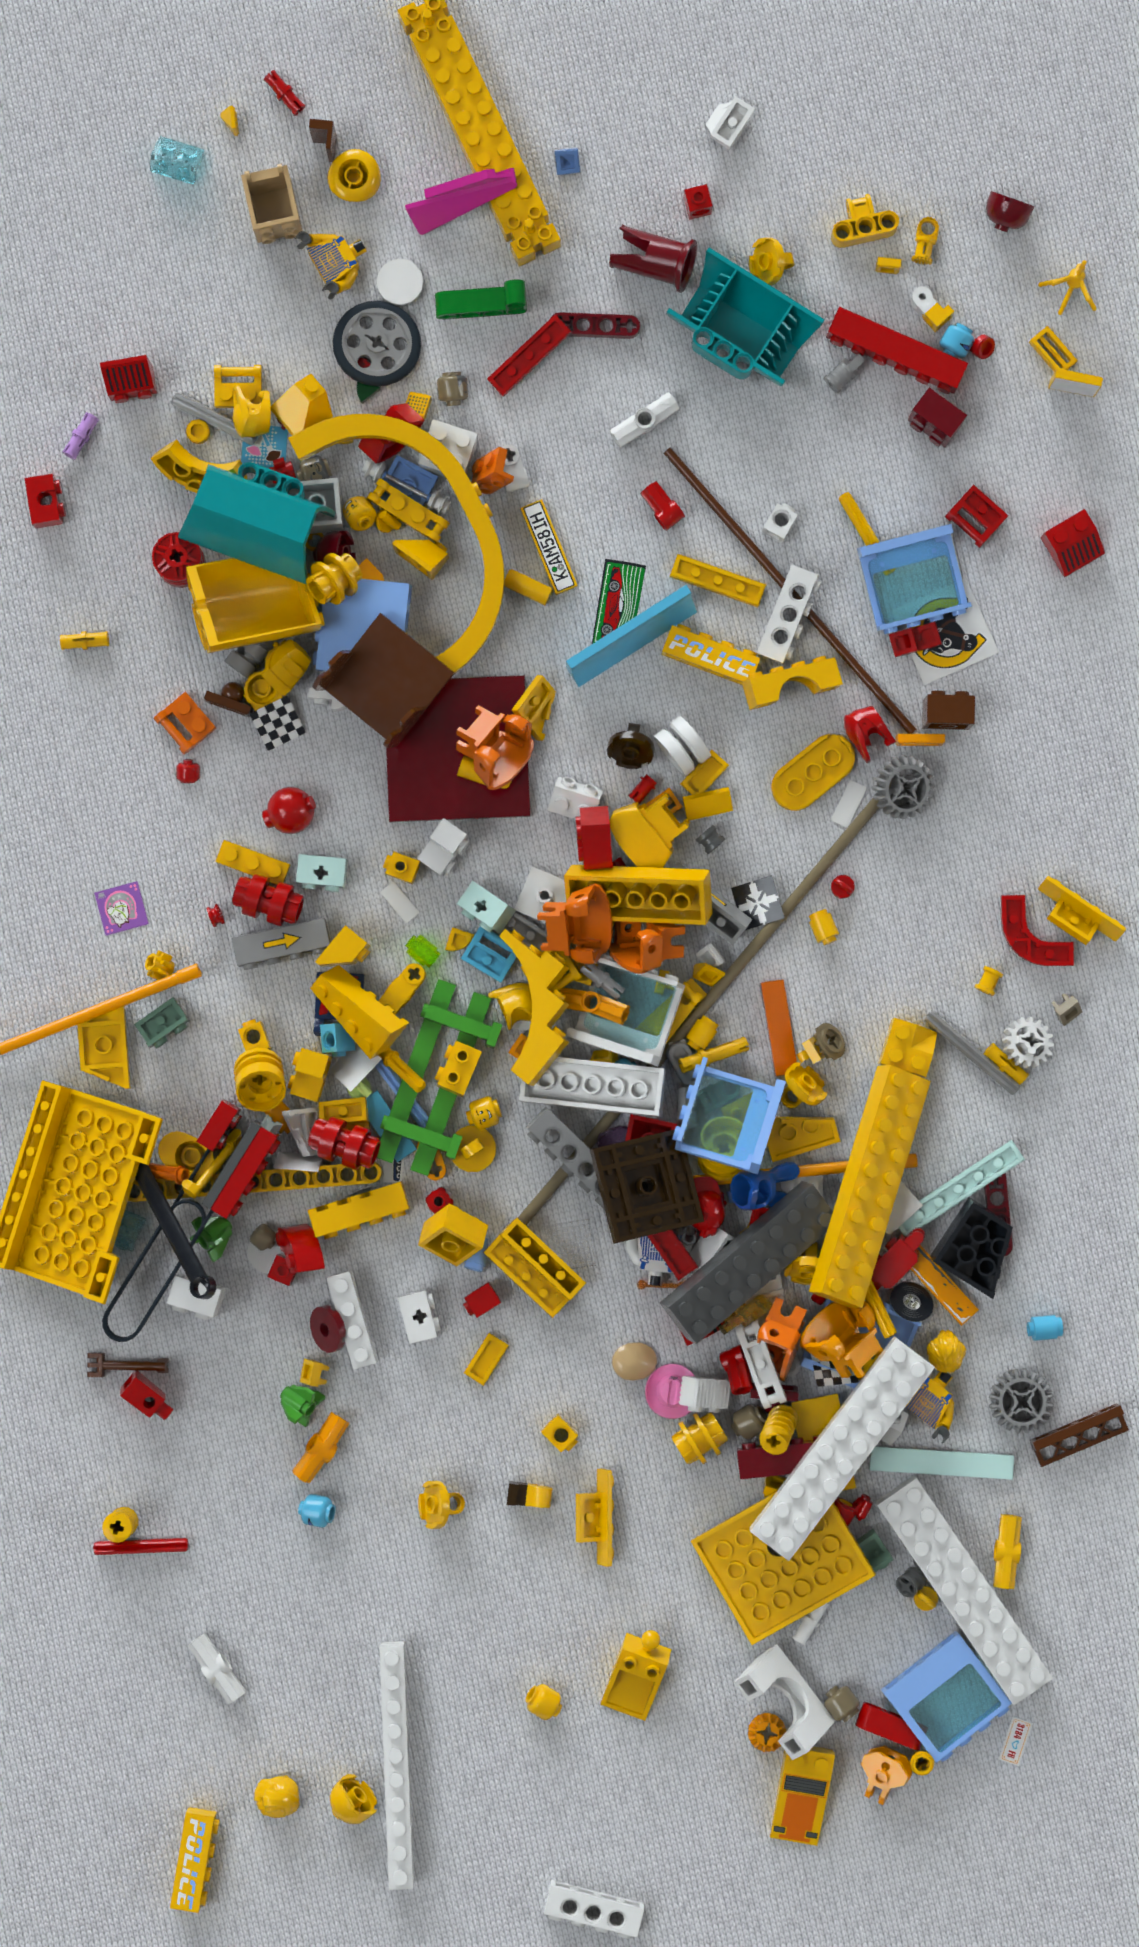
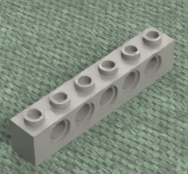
M545 1106L526 1126L530 1130L527 1135L536 1144L541 1141L547 1147L544 1151L553 1160L556 1158L560 1159L564 1163L561 1168L570 1177L575 1174L581 1180L578 1185L587 1193L592 1191L598 1196L595 1201L604 1209L601 1193L597 1189L598 1181L590 1149ZM552 1129L557 1130V1140L553 1142L547 1141V1132ZM567 1146L575 1148V1154L571 1158L563 1156V1150ZM586 1162L591 1163V1172L586 1175L581 1174V1165Z

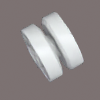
M678 716L670 723V729L675 737L669 731L662 729L653 738L674 767L686 777L695 769L690 756L696 762L702 764L711 757V753L699 734L681 716Z

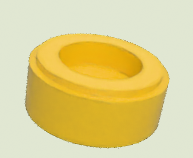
M196 419L187 425L186 434L191 442L203 444L210 437V428L205 421Z

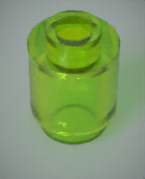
M421 934L418 937L413 935L405 945L408 948L406 953L422 966L426 965L428 968L432 966L441 954L437 951V947Z

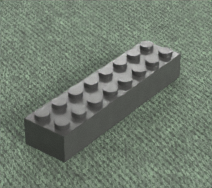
M801 1181L664 1298L660 1305L685 1338L697 1344L827 1232L833 1211L813 1184Z

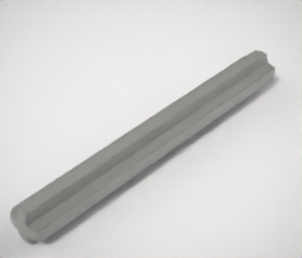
M933 1011L928 1013L924 1019L925 1022L1007 1092L1014 1095L1019 1090L1020 1085L1005 1072L999 1070L997 1065Z

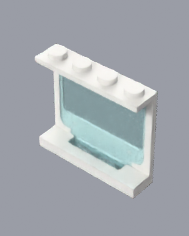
M602 954L597 962L599 964L598 968L604 973L607 971L610 974L609 977L623 988H626L623 994L619 993L616 989L613 990L620 994V998L617 1001L630 1006L629 1016L624 1024L621 1025L595 1014L581 1012L576 1028L569 1027L566 1037L658 1067L685 985L679 983V978L673 975L665 974V977L658 976V971L656 970L643 974L630 972L614 962L615 960L611 956ZM594 982L589 987L588 991L614 999L601 987L598 989ZM596 997L590 1001L591 1009L597 1005Z

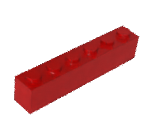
M840 306L826 338L830 339V343L835 346L842 347L844 345L851 348V352L854 354L867 355L873 358L872 361L876 364L892 366L897 373L902 375L910 374L916 377V381L928 385V383L935 385L937 390L945 394H950V392L955 394L968 365L965 361Z

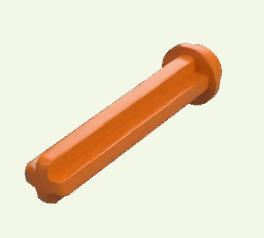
M149 1163L148 1165L155 1178L175 1181L176 1184H182L183 1180L189 1179V1170L183 1165L178 1167Z

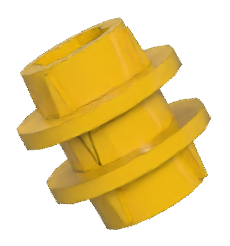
M329 553L324 557V563L318 561L311 566V576L306 579V585L310 594L320 604H325L329 601L338 605L344 601L345 595L352 596L357 592V582L362 579L363 575L358 563L349 554L345 553L339 556L335 553Z
M696 1412L693 1414L696 1423L686 1427L683 1421L679 1422L681 1430L671 1437L687 1464L700 1459L702 1464L707 1463L703 1454L713 1449L717 1456L720 1455L721 1452L718 1447L728 1441L726 1434L713 1413L710 1412L700 1418Z

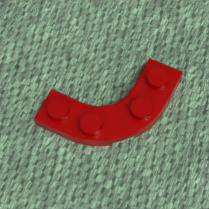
M1025 895L1000 896L1002 931L1008 945L1018 956L1040 966H1074V942L1041 941L1032 935L1026 922Z

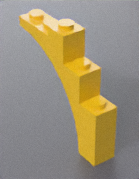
M504 929L499 937L513 950L522 964L529 982L532 998V1019L528 1038L511 1071L528 1085L534 1086L569 1043L564 1038L566 1036L564 1031L556 1025L552 1028L569 1006L564 1001L566 996L556 988L552 991L569 967L564 964L566 959L555 951L552 954L546 951L541 957L543 952L533 944L530 947L523 942L525 937L515 929L512 932Z

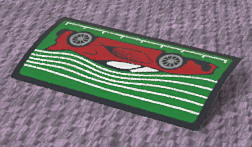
M605 559L592 644L637 616L646 570L645 565Z

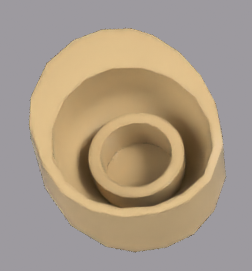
M643 1343L625 1344L617 1349L612 1358V1366L616 1374L625 1380L632 1381L644 1379L651 1375L657 1364L654 1350Z

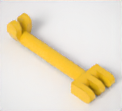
M234 1129L228 1135L227 1145L196 1183L188 1179L183 1180L182 1187L186 1195L196 1198L229 1156L233 1154L242 1139L239 1129Z

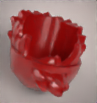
M707 1176L694 1178V1183L704 1222L693 1224L692 1226L700 1231L699 1236L707 1238L710 1235L714 1236L725 1219V1206L727 1202L724 1201V1193L720 1191L718 1182L715 1179Z

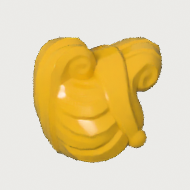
M287 1775L271 1779L264 1778L256 1786L254 1801L257 1802L256 1805L262 1815L282 1818L293 1814L300 1806L298 1785Z

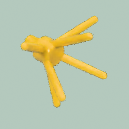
M1086 260L1077 264L1076 268L1072 269L1069 275L1038 283L1039 287L1047 285L1056 286L1063 282H1067L1069 285L1058 315H1062L1074 288L1081 289L1092 310L1096 311L1097 308L1084 283Z

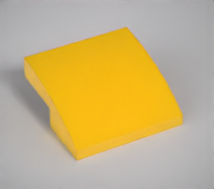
M366 1097L319 1102L320 1118L329 1120L333 1116L345 1120L349 1130H352L355 1125L370 1129Z

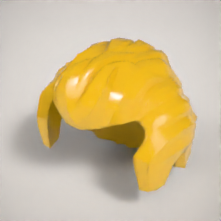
M941 1330L940 1334L927 1345L928 1360L940 1372L952 1373L960 1368L966 1354V1348L952 1331Z

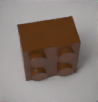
M931 691V694H927L922 702V729L969 730L975 724V696L969 695L967 691H956L955 695H945V691Z

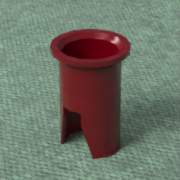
M622 224L619 229L623 231V239L646 252L645 256L639 254H610L609 266L675 285L677 292H684L695 265L697 241L691 239L688 243H682L626 227Z

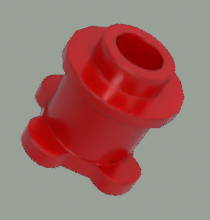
M443 1187L432 1191L425 1199L429 1209L434 1214L449 1203L451 1205L454 1204L453 1199L449 1197V1194L446 1193V1189ZM437 1197H441L443 1199V1204L441 1206H437L435 1204V1199Z

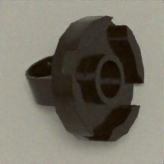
M629 723L628 731L618 732L610 737L607 754L610 759L612 757L616 760V765L627 769H639L642 764L651 763L655 751L654 743L649 737L639 733L640 724Z

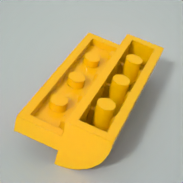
M517 1217L483 1252L551 1318L586 1284L581 1277Z

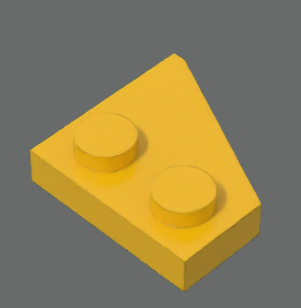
M537 675L512 709L515 715L526 718L532 724L531 734L537 741H543L545 737L542 730L545 720H549L551 704L556 693L543 675Z

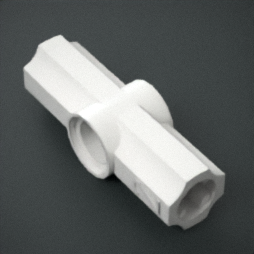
M668 392L647 407L640 408L633 416L611 429L610 434L616 444L623 448L644 433L651 432L656 425L678 412L680 408L673 396ZM641 416H648L651 422L648 425H642L638 419Z
M205 1633L187 1645L200 1663L201 1670L206 1679L217 1687L228 1705L246 1692L232 1672V1666L227 1658L217 1651Z

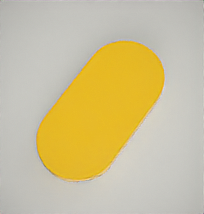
M835 734L823 735L816 739L776 772L771 784L772 795L775 801L781 807L791 811L803 810L810 806L851 772L855 762V751L852 744L845 737Z

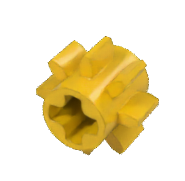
M160 950L157 951V954H150L145 961V969L148 970L147 976L159 980L171 975L175 967L174 962L171 961L172 956Z

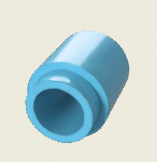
M1055 1315L1031 1317L1030 1322H1027V1334L1032 1336L1033 1341L1057 1339L1058 1336H1063L1061 1317H1055Z

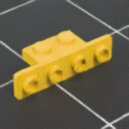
M1047 876L1038 887L1039 891L1057 902L1047 920L1084 945L1090 942L1096 930L1113 941H1117L1125 932L1126 927L1117 920L1112 919L1098 907L1088 903L1079 894L1063 886L1058 880Z
M599 1468L597 1469V1492L576 1493V1542H597V1564L611 1567L614 1558L612 1536L614 1534L612 1512L614 1510L612 1488L614 1486V1478L611 1470Z

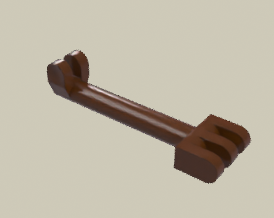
M87 1353V1358H97V1362H87L88 1368H96V1372H87V1377H105V1370L169 1373V1368H167L169 1358H159L157 1361L105 1360V1353Z

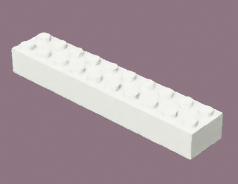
M894 1336L749 1527L750 1532L786 1560L790 1561L935 1367Z
M913 1475L875 1501L879 1510L1011 1703L1016 1705L1051 1681L1053 1677L917 1478Z

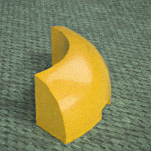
M177 439L160 449L150 458L169 480H174L185 486L186 490L195 493L199 490L208 464L238 474V469L242 465L240 459L225 464L200 460L184 449Z

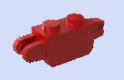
M915 1228L906 1237L902 1234L898 1238L893 1236L885 1244L884 1247L887 1249L881 1255H878L871 1278L876 1290L882 1286L884 1288H892L918 1262L919 1250L917 1248L925 1238V1231L923 1229Z

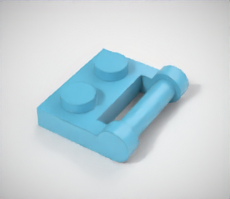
M481 926L461 957L463 961L502 983L517 958L513 950L497 933L493 931L489 933ZM485 937L510 952L509 957L505 958L480 943L481 938Z

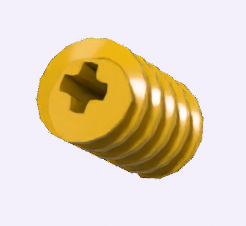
M777 1405L770 1410L759 1437L760 1444L766 1452L779 1455L787 1450L799 1421V1416L795 1409L787 1405Z
M128 1507L115 1509L103 1522L102 1530L104 1536L111 1542L120 1543L125 1541L138 1527V1516L134 1510Z

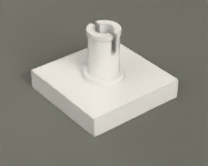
M532 867L514 910L537 920L539 912H549L543 911L545 902H566L564 879ZM538 920L546 924V920Z

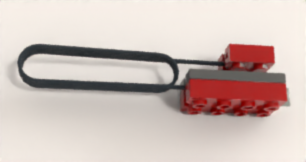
M227 1100L220 1102L196 1141L206 1147L207 1150L188 1180L190 1181L193 1180L209 1152L224 1147L228 1135H226L228 1130L235 1128L242 1118L239 1115L241 1109ZM267 1114L262 1123L257 1120L252 1121L202 1202L204 1206L209 1209L211 1208L207 1216L204 1208L198 1202L191 1199L180 1200L184 1194L183 1189L171 1206L172 1211L180 1204L189 1203L196 1206L202 1215L201 1226L190 1242L192 1247L213 1212H216L225 1219L238 1213L243 1205L240 1199L243 1195H249L256 1182L252 1181L256 1174H262L268 1164L265 1160L268 1154H274L281 1143L277 1139L280 1136L278 1132L283 1125L278 1121L273 1122L272 1118ZM160 1224L102 1318V1327L105 1334L114 1341L127 1342L138 1335L181 1267L180 1262H178L137 1330L132 1335L120 1337L110 1330L108 1316L162 1230Z

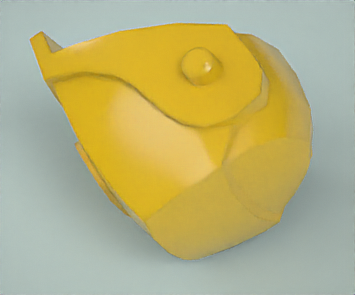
M284 639L280 643H273L274 648L268 652L265 669L261 672L263 678L283 696L293 689L311 662L308 653L292 639Z

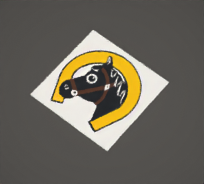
M966 578L962 579L967 602H971L972 607L965 608L966 613L953 616L952 612L943 614L944 619L933 621L937 624L942 645L911 654L924 685L999 653ZM954 583L891 610L895 621L956 606L958 599ZM929 618L920 620L921 625L910 628L919 627L931 622ZM906 624L898 626L900 631L908 629Z

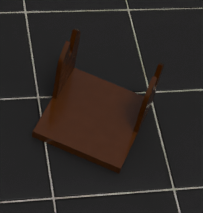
M380 613L352 650H342L328 662L329 669L317 676L312 688L316 691L326 690L386 740L383 745L386 748H393L399 745L455 672L384 614Z

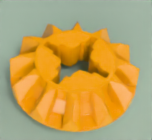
M763 1713L751 1721L748 1728V1737L756 1749L762 1752H774L781 1747L778 1740L786 1732V1727L778 1716L771 1713ZM768 1723H770L771 1732L777 1735L769 1736L767 1742H765L764 1735L757 1731L766 1730Z

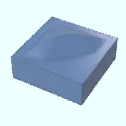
M578 148L554 150L557 175L580 173Z

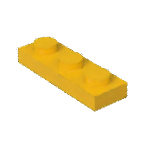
M223 840L215 861L251 876L258 874L270 878V883L276 885L279 882L284 883L291 866L288 863Z

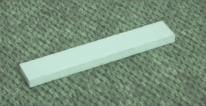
M1010 1140L919 1200L923 1206L899 1227L902 1234L906 1237L913 1229L922 1228L1024 1161V1157L1014 1142Z
M875 1446L870 1453L869 1470L1013 1480L1014 1455Z

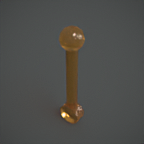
M639 1280L637 1287L641 1290L645 1287L677 1288L683 1282L678 1284L662 1283V1286L648 1285V1282L644 1280Z

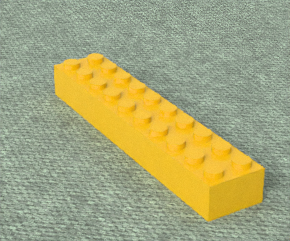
M893 1065L877 1066L809 1288L810 1293L847 1307L863 1308L931 1081Z

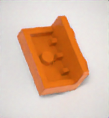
M498 447L474 462L471 483L476 482L481 493L492 494L513 482L514 476L503 471L508 450Z

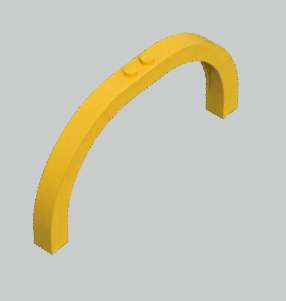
M350 414L337 416L321 421L288 437L300 461L326 448L349 440L376 438L397 442L421 453L446 477L476 533L484 561L483 593L472 622L451 647L436 656L456 674L479 652L492 632L500 612L505 584L502 551L490 520L493 514L487 503L482 505L479 499L482 493L477 483H471L461 464L440 441L413 424L384 415Z

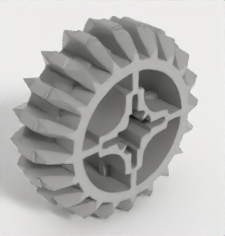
M901 755L899 759L891 757V763L883 762L884 770L881 768L877 769L880 776L873 777L877 785L871 788L877 791L873 798L874 800H879L877 807L883 808L884 814H890L893 818L907 819V816L913 818L915 817V811L918 813L923 812L922 805L929 806V802L926 801L927 797H934L932 793H929V790L935 788L934 784L929 782L934 777L928 774L930 769L927 766H923V761H916V758L912 756L907 758V756ZM903 769L913 771L911 775L904 777L898 774ZM903 798L908 800V803L896 806L893 803L896 799L900 800Z
M1013 1369L1014 1377L1005 1372L1004 1376L1007 1380L1004 1382L998 1377L996 1380L1001 1386L998 1388L992 1385L991 1387L992 1390L997 1392V1395H989V1399L996 1400V1403L989 1404V1408L998 1409L992 1416L994 1418L1002 1416L998 1424L1002 1426L1007 1422L1006 1430L1008 1431L1014 1425L1016 1433H1020L1021 1426H1023L1025 1433L1030 1432L1029 1425L1034 1430H1038L1037 1421L1043 1425L1046 1423L1042 1418L1043 1414L1051 1416V1413L1046 1411V1407H1054L1053 1403L1047 1402V1399L1054 1397L1053 1394H1045V1391L1050 1389V1385L1045 1384L1041 1386L1045 1380L1042 1376L1035 1381L1037 1373L1034 1371L1030 1373L1029 1377L1027 1369L1022 1370L1021 1376H1019L1017 1369ZM1017 1382L1031 1383L1029 1388H1025L1020 1392L1011 1387L1012 1384ZM1036 1390L1040 1397L1037 1410H1035L1031 1403ZM1005 1391L1011 1397V1404L1006 1412L1003 1408ZM1013 1393L1022 1398L1025 1395L1024 1401L1029 1409L1022 1405L1017 1407L1018 1400ZM1022 1410L1027 1411L1031 1415L1030 1418L1025 1420H1014L1011 1418Z

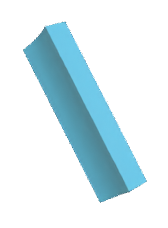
M685 585L566 660V668L578 687L669 631L672 625L676 626L697 613L688 586Z

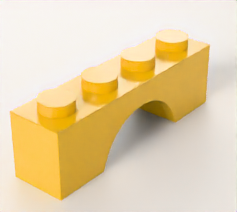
M820 656L812 659L813 663L805 664V661L791 664L792 668L784 669L783 666L771 669L768 674L763 675L762 671L748 675L749 679L744 681L742 686L749 710L769 706L777 702L783 684L788 681L804 684L813 694L834 690L841 686L843 683L835 657L827 659L826 656Z

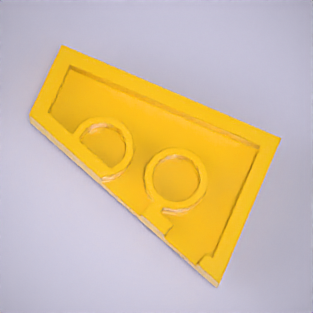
M775 1117L767 1147L772 1162H776L841 1141L833 1117Z

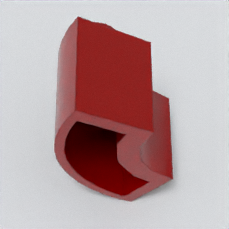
M407 403L390 406L384 415L403 420L418 428H421L425 421ZM361 438L358 447L377 464L396 455L405 445L385 439Z
M308 1224L278 1227L276 1243L280 1246L281 1252H284L286 1256V1265L290 1269L291 1274L325 1269L319 1241Z

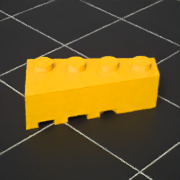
M340 965L321 974L310 987L369 1059L389 1049L409 1024L406 1019H399L393 1014L395 1010L390 1006H383L376 1000L377 996L373 992H368L361 988V983Z

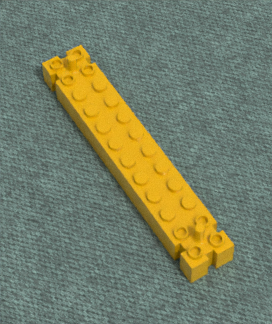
M423 0V4L417 7L415 2H412L397 9L399 21L406 35L410 36L411 46L472 172L476 173L486 169H494L495 172L514 168L517 187L487 203L506 242L513 241L510 242V248L518 267L535 260V253L540 250L545 255L560 248L561 239L553 223L546 224L549 222L548 212L452 15H448V6L445 0Z

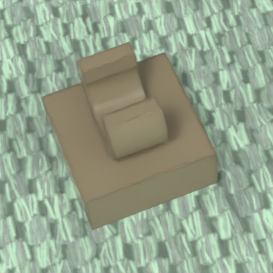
M1063 993L1062 997L1065 1002L1058 1005L1053 1001L1052 1005L1058 1020L1065 1026L1080 1015L1082 1009L1074 996L1069 998L1067 994Z

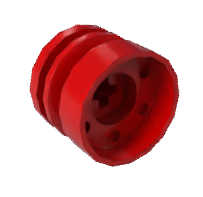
M179 532L168 533L161 537L153 547V566L169 585L179 588L188 587L186 567L206 563L205 555L199 545L180 539L178 537ZM177 553L181 556V561L178 563L174 560Z

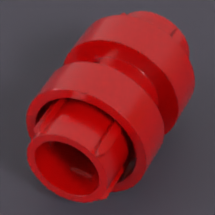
M254 874L252 879L247 877L239 878L233 893L232 903L242 908L243 915L257 919L260 913L267 915L268 923L282 926L284 922L297 923L302 911L304 897L294 893V886L279 882L275 888L269 886L270 878Z
M332 1116L329 1120L319 1118L315 1121L309 1135L308 1146L316 1150L317 1156L333 1162L339 1156L342 1157L343 1166L358 1170L360 1166L369 1169L374 1165L380 1150L381 1141L377 1137L371 1136L370 1129L355 1125L352 1130L347 1129V1121Z

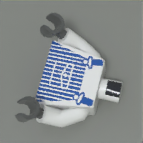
M684 1228L683 1235H676L690 1254L693 1243H695L697 1238V1231L695 1230L694 1235L689 1236L686 1234L687 1228ZM644 1236L625 1241L626 1251L633 1264L639 1266L640 1270L649 1271L648 1285L662 1286L663 1272H673L650 1239Z

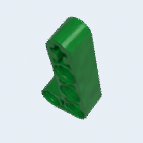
M514 279L505 281L504 287L435 293L436 318L448 320L527 312L525 281Z

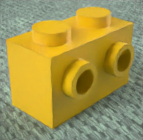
M455 1041L454 1046L449 1044L444 1058L448 1059L445 1067H439L434 1078L438 1080L437 1087L463 1097L482 1051Z

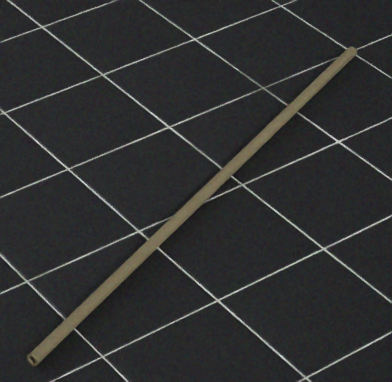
M874 798L870 800L782 904L781 907L785 918L768 923L760 930L727 969L725 976L711 988L707 996L700 1001L666 1043L659 1066L647 1064L646 1067L660 1068L667 1060L666 1051L669 1043L685 1039L697 1019H701L877 812L879 800H874ZM606 1112L582 1142L591 1150L621 1113ZM574 1150V1152H573L568 1158H571V1157L574 1156L575 1150ZM561 1167L519 1215L518 1219L525 1225L532 1220L569 1176Z

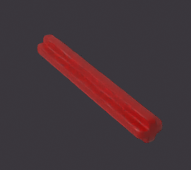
M188 1539L125 1540L120 1543L97 1541L93 1545V1551L95 1555L186 1552L188 1550Z

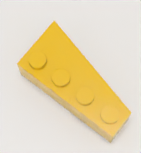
M400 1181L309 1209L308 1214L315 1237L324 1236V1239L338 1236L337 1231L345 1228L347 1233L361 1229V1223L369 1221L371 1226L384 1222L382 1217L392 1214V1218L406 1215L405 1210L410 1209L403 1183Z

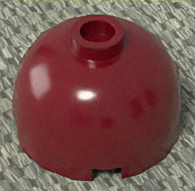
M993 191L990 192L986 205V213L989 220L996 223L994 228L1007 233L1009 228L1019 229L1023 227L1030 219L1034 206Z
M333 531L323 535L314 549V561L324 563V557L329 553H335L339 556L347 553L356 561V552L351 553L350 545H354L351 534L348 531Z

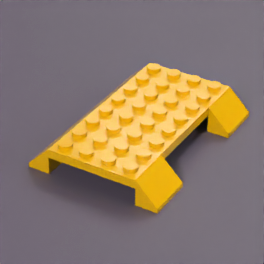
M42 1080L0 1212V1268L29 1275L82 1294L87 1299L106 1304L120 1259L112 1253L139 1164L149 1165L163 1119L97 1096Z

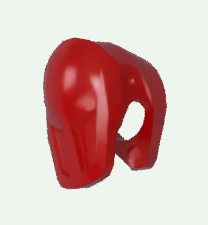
M873 706L857 709L844 716L846 734L866 763L871 762L866 748L872 746L869 739L870 734H879L884 738L886 746L896 742Z

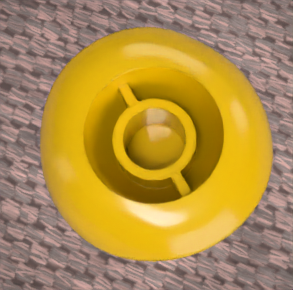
M350 149L334 159L329 167L327 180L329 188L337 197L345 201L361 202L370 199L376 194L381 182V173L376 160L369 153L360 149Z

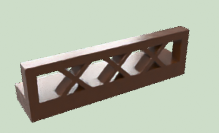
M1113 1404L1029 1440L1040 1467L1128 1431L1121 1405ZM1118 1417L1121 1424L1120 1428L1113 1431L1104 1428L1107 1421ZM1093 1427L1099 1428L1095 1439L1089 1440L1082 1437L1085 1430ZM1103 1430L1109 1432L1101 1436ZM1071 1436L1078 1438L1073 1448L1066 1449L1061 1447L1064 1439ZM1081 1439L1086 1441L1085 1443L1080 1444ZM1050 1445L1056 1447L1053 1456L1043 1460L1040 1450ZM1059 1449L1064 1450V1452L1058 1454Z

